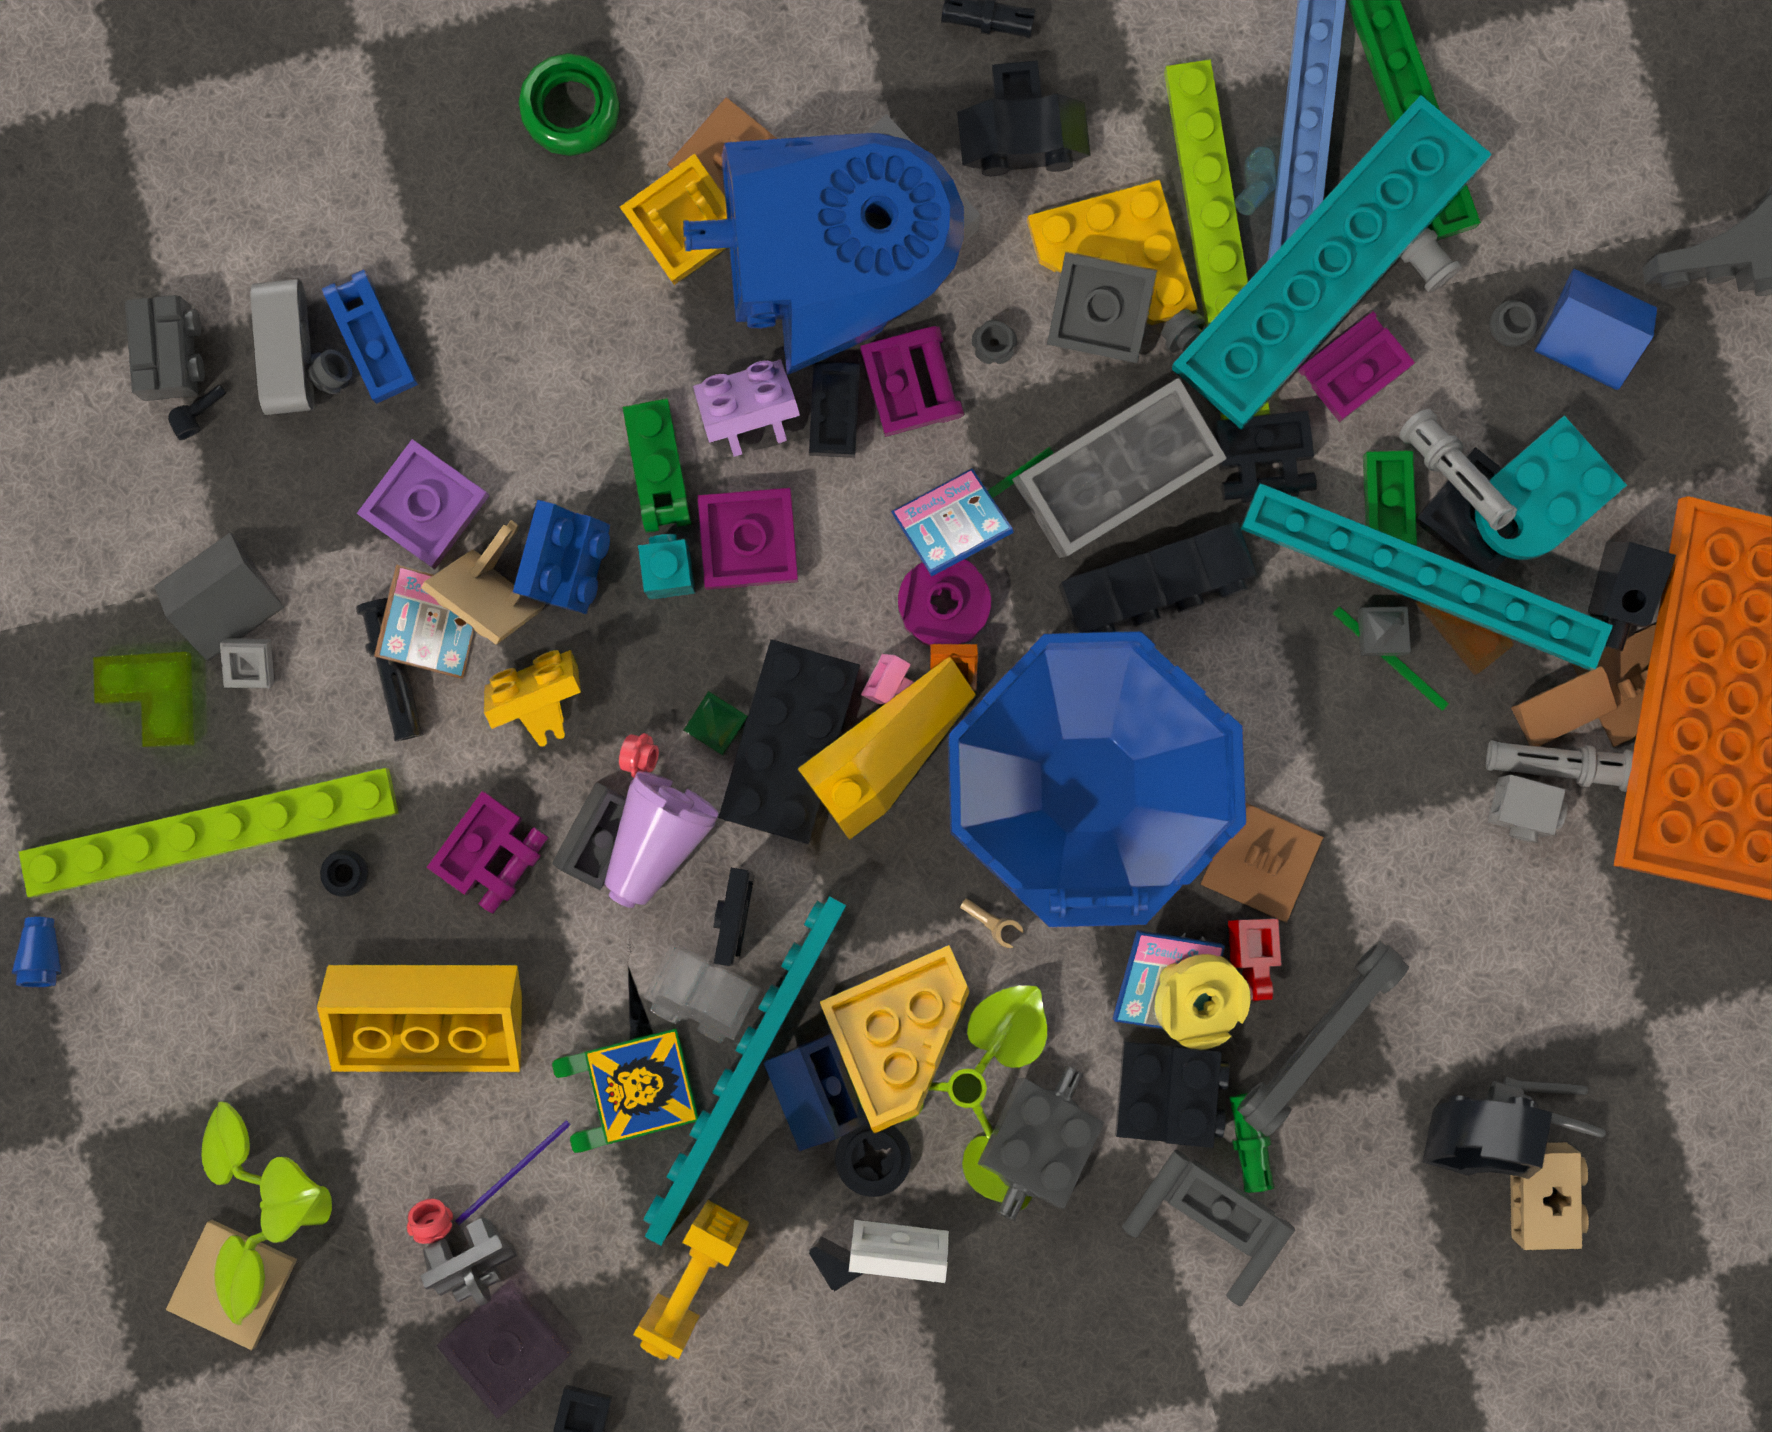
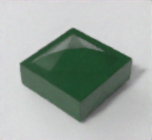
M708 691L683 731L724 756L747 721L748 716Z

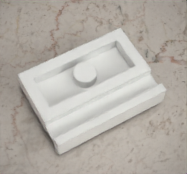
M854 1220L849 1272L945 1283L948 1264L949 1231Z

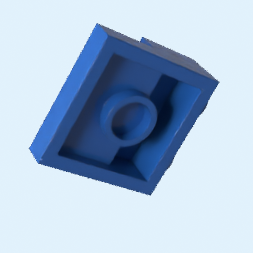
M537 500L513 593L559 608L587 614L589 604L594 601L597 594L598 581L596 578L601 559L606 556L609 549L610 524L591 516L574 513L553 503Z

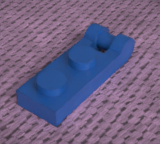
M363 269L351 275L353 280L337 286L336 283L330 284L322 288V291L369 394L377 404L418 385L378 299L375 288L367 272ZM361 297L364 304L349 311L346 303Z

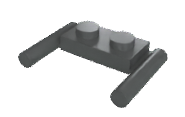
M1174 1150L1122 1225V1228L1129 1235L1138 1238L1160 1204L1165 1200L1246 1255L1251 1256V1260L1226 1294L1228 1299L1238 1306H1243L1295 1231V1228L1289 1222L1276 1217L1273 1210L1195 1159L1192 1162L1185 1154L1178 1150Z

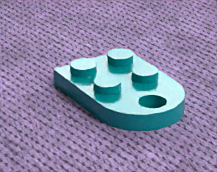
M1563 416L1489 480L1512 506L1516 507L1517 513L1513 519L1518 525L1517 536L1514 539L1501 537L1497 530L1492 529L1487 520L1475 509L1476 524L1485 542L1499 554L1518 560L1537 558L1561 544L1623 490L1627 484L1574 425Z

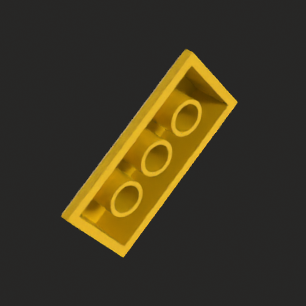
M517 965L327 966L317 1010L332 1072H520L522 993Z

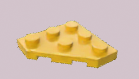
M1160 180L1027 216V224L1039 264L1054 272L1058 271L1061 273L1065 252L1068 251L1157 269L1158 273L1147 323L1156 325L1169 321L1174 315L1185 309H1189L1193 314H1196L1198 310Z
M950 945L820 1001L874 1133L919 1114L970 991Z

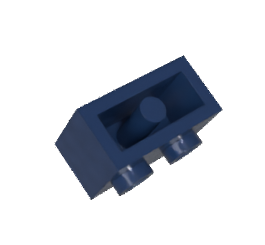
M832 1034L797 1046L763 1062L799 1151L838 1139L868 1123Z

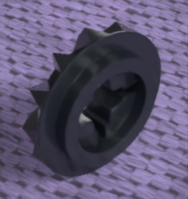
M868 1121L867 1124L840 1138L835 1153V1164L838 1175L849 1189L863 1196L879 1197L891 1193L903 1183L910 1169L911 1153L906 1138L894 1125L874 1133ZM864 1139H867L869 1145L872 1144L875 1150L892 1148V1151L888 1152L887 1156L881 1159V1171L883 1174L881 1177H879L877 1170L874 1171L871 1165L854 1167V1164L859 1163V1159L865 1156Z

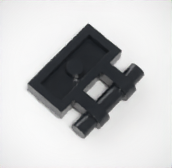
M1308 410L1253 416L1242 429L1230 419L1217 420L1215 422L1216 441L1227 458L1219 463V469L1238 468L1239 473L1238 481L1222 482L1223 500L1241 499L1242 503L1251 502L1260 483L1293 497H1298L1299 492L1317 489L1315 472L1298 474L1296 462L1311 460L1314 457ZM1279 463L1280 476L1256 478L1255 466Z

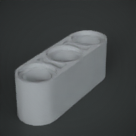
M300 279L254 283L250 291L257 386L262 411L265 415L312 411L315 399L314 386L308 373V368L311 366L309 364L311 349L307 300L303 283Z

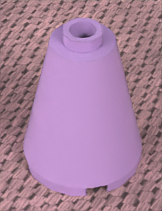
M638 771L630 782L604 882L606 887L611 890L609 897L628 908H634L635 904H647L715 826L719 814L709 802L689 789L682 793L671 787L673 781L643 771Z

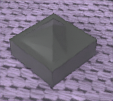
M1366 607L1358 610L1361 656H1400L1411 653L1408 607Z

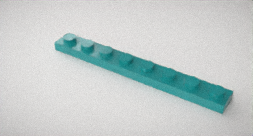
M1261 483L1255 491L1240 528L1590 671L1596 669L1613 625Z
M830 896L825 904L818 900L814 904L804 923V926L811 929L803 946L794 942L785 957L781 967L787 970L788 973L780 988L771 984L758 1007L759 1010L766 1014L757 1030L748 1026L735 1051L743 1056L735 1071L733 1072L725 1068L712 1093L720 1098L711 1114L703 1110L689 1134V1136L697 1139L688 1156L680 1152L666 1178L674 1183L665 1199L656 1195L643 1221L649 1223L650 1227L644 1237L662 1246L847 905Z

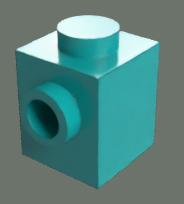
M662 534L650 537L649 544L638 545L644 593L650 600L696 594L690 548L685 539L677 540V535Z

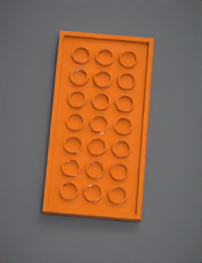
M1686 496L1679 498L1669 548V553L1675 554L1676 557L1660 599L1632 758V768L1628 780L1613 866L1772 901V517Z

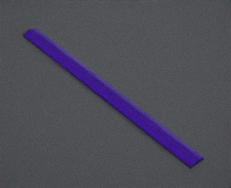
M567 1120L563 1122L463 1212L455 1222L458 1225L462 1224L571 1124Z

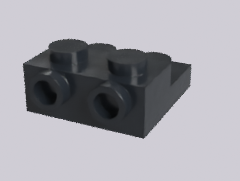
M1123 1041L1115 1136L1119 1138L1161 1141L1166 1144L1214 1148L1215 1137L1223 1138L1225 1131V1109H1217L1218 1089L1227 1090L1229 1062L1221 1061V1052L1218 1050H1199L1180 1046Z

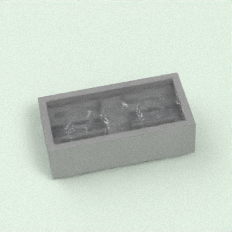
M1177 378L1014 477L1012 480L1058 557L1062 558L1074 553L1227 458L1181 380Z

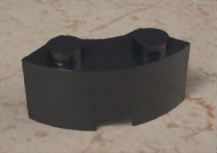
M1058 93L1043 98L1023 101H1006L991 98L957 112L962 165L981 169L984 176H1000L1008 173L1009 170L1046 167V170L1051 172L1065 171L1073 167V161L1091 156L1085 102Z
M1452 1095L1449 1097V1102L1437 1105L1433 1109L1422 1162L1468 1176L1475 1173L1492 1172L1530 1179L1543 1168L1553 1112L1538 1109V1104L1535 1101L1523 1097H1510L1507 1103L1474 1100L1466 1096Z

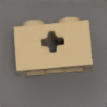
M1567 1142L1547 1143L1543 1168L1530 1179L1510 1175L1512 1239L1524 1250L1582 1249V1233H1587L1589 1220L1586 1206L1582 1204L1581 1186H1586L1588 1168L1585 1158L1581 1157V1152ZM1552 1187L1558 1190L1557 1194L1552 1195ZM1549 1196V1204L1543 1201L1544 1197Z

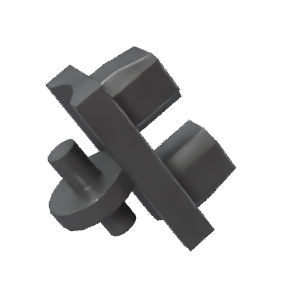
M480 1218L463 1229L470 1249L458 1256L452 1242L447 1239L438 1240L423 1248L427 1272L420 1275L425 1289L433 1288L440 1296L452 1291L458 1303L470 1296L480 1306L491 1301L488 1287L501 1280V1275L496 1267L516 1257L517 1254L512 1243L501 1237L492 1222L486 1218Z

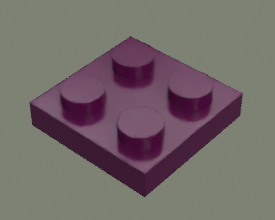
M791 488L698 495L706 590L799 582Z

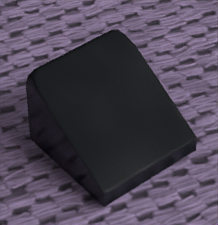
M824 1237L818 1238L809 1249L811 1258L830 1289L834 1290V1292L863 1274L849 1272L851 1252Z

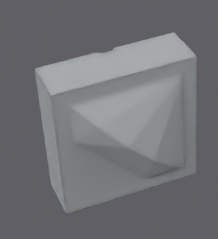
M224 638L220 642L224 687L271 688L273 686L274 670L271 639Z

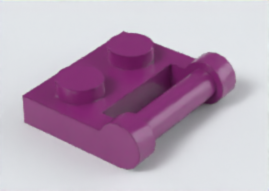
M939 326L916 330L860 346L885 437L936 423L949 422L965 415L961 401H956L940 346L944 339ZM923 349L938 403L936 406L925 407L910 354L911 350Z

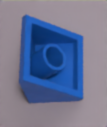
M1573 269L1534 351L1618 390L1654 337L1657 307Z

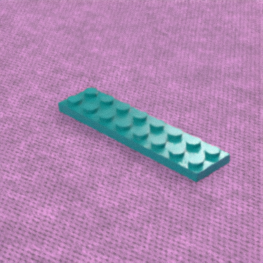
M1420 95L1173 363L1172 370L1242 429L1487 163L1492 154Z

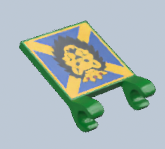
M677 1028L558 1058L552 1063L556 1078L589 1071L602 1126L572 1134L570 1136V1143L575 1153L696 1122L698 1119Z

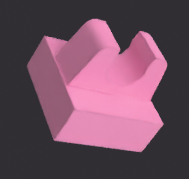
M882 654L861 695L877 704H886L914 683L904 677L911 664L896 655Z

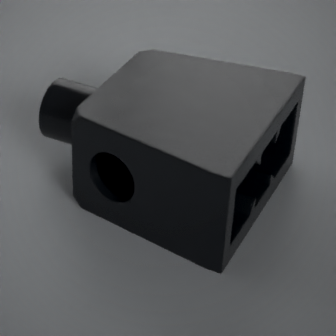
M1606 542L1588 608V613L1603 617V622L1613 625L1605 647L1623 651L1631 626L1645 628L1650 626L1676 557L1675 554L1633 542ZM1624 594H1625V595H1626V604H1625V606L1623 607V606H1622V598H1623V596H1624Z

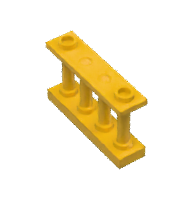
M707 1200L682 1242L691 1247L689 1255L692 1258L671 1298L669 1299L658 1293L633 1334L642 1340L641 1348L663 1360H667L669 1355L679 1360L700 1316L689 1310L688 1307L709 1268H715L718 1262L728 1267L749 1224L748 1221Z

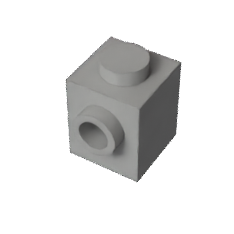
M1514 775L1498 777L1488 823L1510 828L1509 836L1512 838L1537 843L1538 836H1553L1556 829L1562 828L1568 811L1567 802H1563L1566 789Z

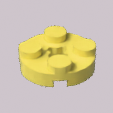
M1211 954L1191 956L1178 964L1168 965L1160 974L1161 984L1155 996L1157 1020L1171 1038L1189 1049L1204 1050L1223 1044L1231 1037L1228 1032L1235 1027L1238 1021L1243 1024L1248 1015L1251 1001L1248 983L1236 968L1222 956ZM1203 993L1212 996L1211 1001L1204 1003V1010L1198 1011L1193 1005L1197 997Z

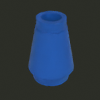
M49 917L25 918L24 928L12 969V974L16 975L17 986H56L57 975L62 974L56 930L54 928L55 919Z

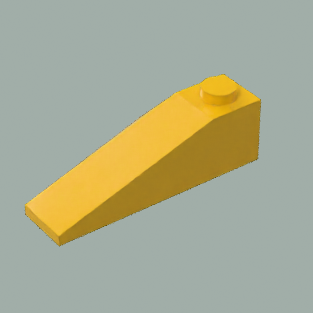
M948 657L800 766L798 770L850 840L890 809L976 694L954 661Z

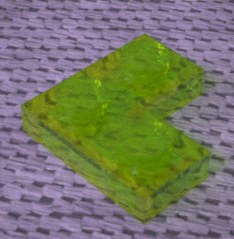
M170 652L93 657L94 703L105 705L141 702L142 747L194 746L191 653Z

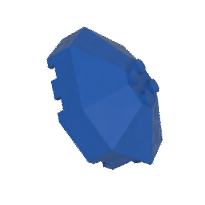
M1141 631L1043 634L1015 666L1000 679L977 706L948 735L950 834L1048 927L1146 925L1181 886L1190 884L1213 860L1212 858L1246 825L1242 725L1228 712L1224 713L1205 695L1206 691L1178 665L1174 666L1154 647L1155 644Z

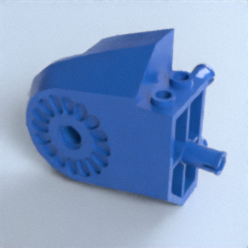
M880 133L825 135L724 143L722 168L727 219L683 221L684 237H686L684 241L685 251L729 248L736 322H747L749 328H767L775 326V320L782 319L787 375L860 344L880 333L890 320L918 306L930 297L955 268L964 240V206L954 180L932 153L907 139ZM875 213L882 216L888 227L874 229L866 222L865 214Z

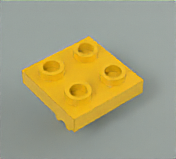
M695 153L620 206L674 285L726 249L685 251L684 220L727 219L725 196Z
M558 650L549 651L533 660L534 665L518 672H516L515 668H509L493 675L489 679L490 683L484 687V714L491 729L519 718L539 746L543 747L547 744L545 734L547 730H552L557 739H563L565 736L564 718L560 701L581 692L578 665L571 650L562 654Z

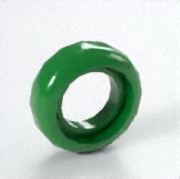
M571 53L548 57L534 66L522 83L518 102L522 123L533 140L551 153L566 156L589 153L605 143L617 125L620 110L616 85L605 68L587 56ZM564 82L582 83L590 88L596 100L594 112L588 121L579 127L569 129L557 127L549 122L544 114L543 106L545 97L550 90Z

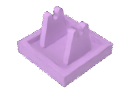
M781 359L774 362L759 361L750 365L747 370L731 375L716 374L706 378L701 384L693 386L709 443L728 437L734 457L742 455L737 434L772 424L777 442L782 443L787 441L781 421L800 416Z

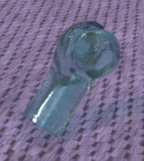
M1267 147L1253 149L1245 160L1246 188L1235 199V207L1244 215H1252L1275 189L1276 172L1273 165L1275 155Z

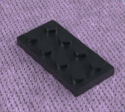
M770 639L718 816L719 819L809 845L821 800L799 772L798 768L840 738L860 670V664Z

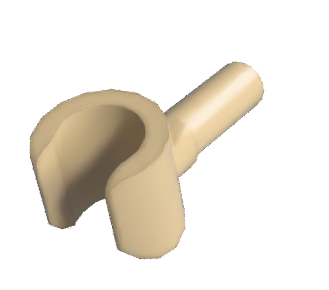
M967 898L960 906L961 909L985 924L984 926L992 931L993 939L1001 946L1013 948L1012 945L1001 938V930L1004 926L1012 925L1023 933L1022 926L1018 922L1009 918L999 919Z

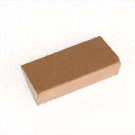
M1600 665L1595 670H1588L1511 707L1529 745L1540 746L1616 710L1617 706L1607 673L1603 665Z

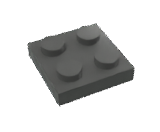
M1068 251L1065 252L1047 345L1138 363L1158 270Z

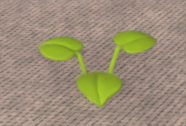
M1037 986L1009 987L990 995L980 1002L970 1016L967 1035L974 1046L986 1050V1053L974 1070H958L951 1076L948 1083L932 1082L928 1090L948 1092L950 1099L956 1105L962 1108L973 1109L986 1136L976 1137L967 1145L962 1160L963 1173L970 1186L976 1192L1001 1203L1009 1187L1004 1184L997 1174L977 1164L993 1132V1128L980 1104L987 1092L986 1081L982 1074L994 1056L1005 1067L1019 1068L1031 1064L1042 1053L1047 1040V1021L1041 990ZM917 1114V1115H915V1116H913V1117H911V1118H908V1119H906V1120H904V1121H908V1120H910V1119H912V1118L918 1116L919 1114ZM1031 1196L1025 1197L1020 1210L1028 1206L1032 1199Z
M218 1102V1106L214 1109L208 1121L203 1137L201 1156L204 1170L208 1178L217 1185L228 1184L233 1174L239 1180L260 1185L262 1198L260 1202V1208L262 1209V1232L250 1236L246 1243L238 1235L230 1236L222 1245L215 1265V1287L219 1302L228 1318L236 1325H242L243 1319L256 1308L264 1289V1264L260 1254L255 1250L256 1246L265 1240L273 1243L284 1242L300 1226L325 1224L331 1215L332 1199L326 1187L314 1183L298 1164L288 1157L272 1159L262 1176L245 1171L241 1164L247 1159L250 1151L247 1128L241 1116L228 1102Z

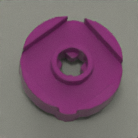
M966 559L932 577L922 562L914 569L912 568L905 575L898 594V611L906 631L917 641L929 647L930 644H967L971 642L985 626L991 609V593L983 576L977 571L978 569ZM942 590L951 591V599L958 601L957 608L949 609L946 615L939 614L938 607L931 604L932 596L940 597Z

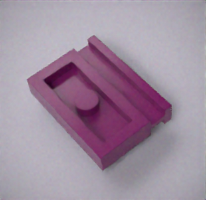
M1374 311L1298 370L1301 376L1304 375L1310 382L1311 388L1339 423L1415 364L1387 327L1384 328L1376 319L1377 315Z

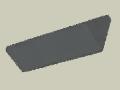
M598 782L595 783L552 862L553 865L560 871L601 890L605 882L626 797Z

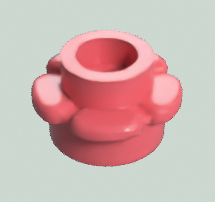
M646 733L640 736L630 734L626 737L619 755L621 770L631 772L633 778L638 771L650 773L654 770L658 761L659 748L653 744L652 737Z
M423 1200L414 1205L409 1211L407 1232L410 1236H413L414 1241L417 1243L433 1244L438 1240H442L451 1231L453 1213L440 1200Z

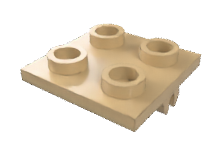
M512 520L507 526H502L482 555L472 549L424 581L421 589L435 598L439 605L452 611L472 626L479 635L488 638L496 645L541 612L546 603L513 593L514 584L493 569L506 546L519 529V525Z

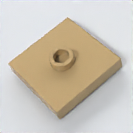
M210 1220L205 1225L166 1310L253 1350L262 1336L297 1259L261 1242L256 1246L255 1250L260 1254L264 1264V1289L253 1312L243 1319L242 1325H236L228 1318L219 1302L215 1287V1265L222 1245L230 1236L238 1235L245 1243L249 1237L219 1222Z

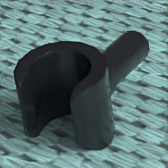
M219 384L196 403L194 402L190 406H178L170 411L168 421L179 440H186L199 433L201 428L195 417L202 414L203 411L226 394Z

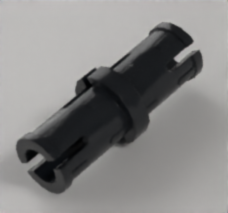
M944 0L941 23L981 29V34L990 35V31L1024 36L1029 39L1031 37L1036 8L1030 9L997 3L996 0Z

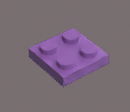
M412 439L357 514L435 570L490 495Z

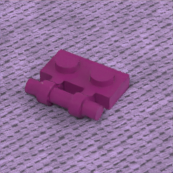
M481 791L426 868L464 895H468L475 884L480 882L488 890L478 904L494 914L503 900L509 901L517 890L513 886L528 865L533 867L539 860L541 854L538 852L549 837L535 827L531 829L524 841L515 837L512 833L523 818L488 793ZM504 847L513 853V856L497 876L487 868L501 848Z

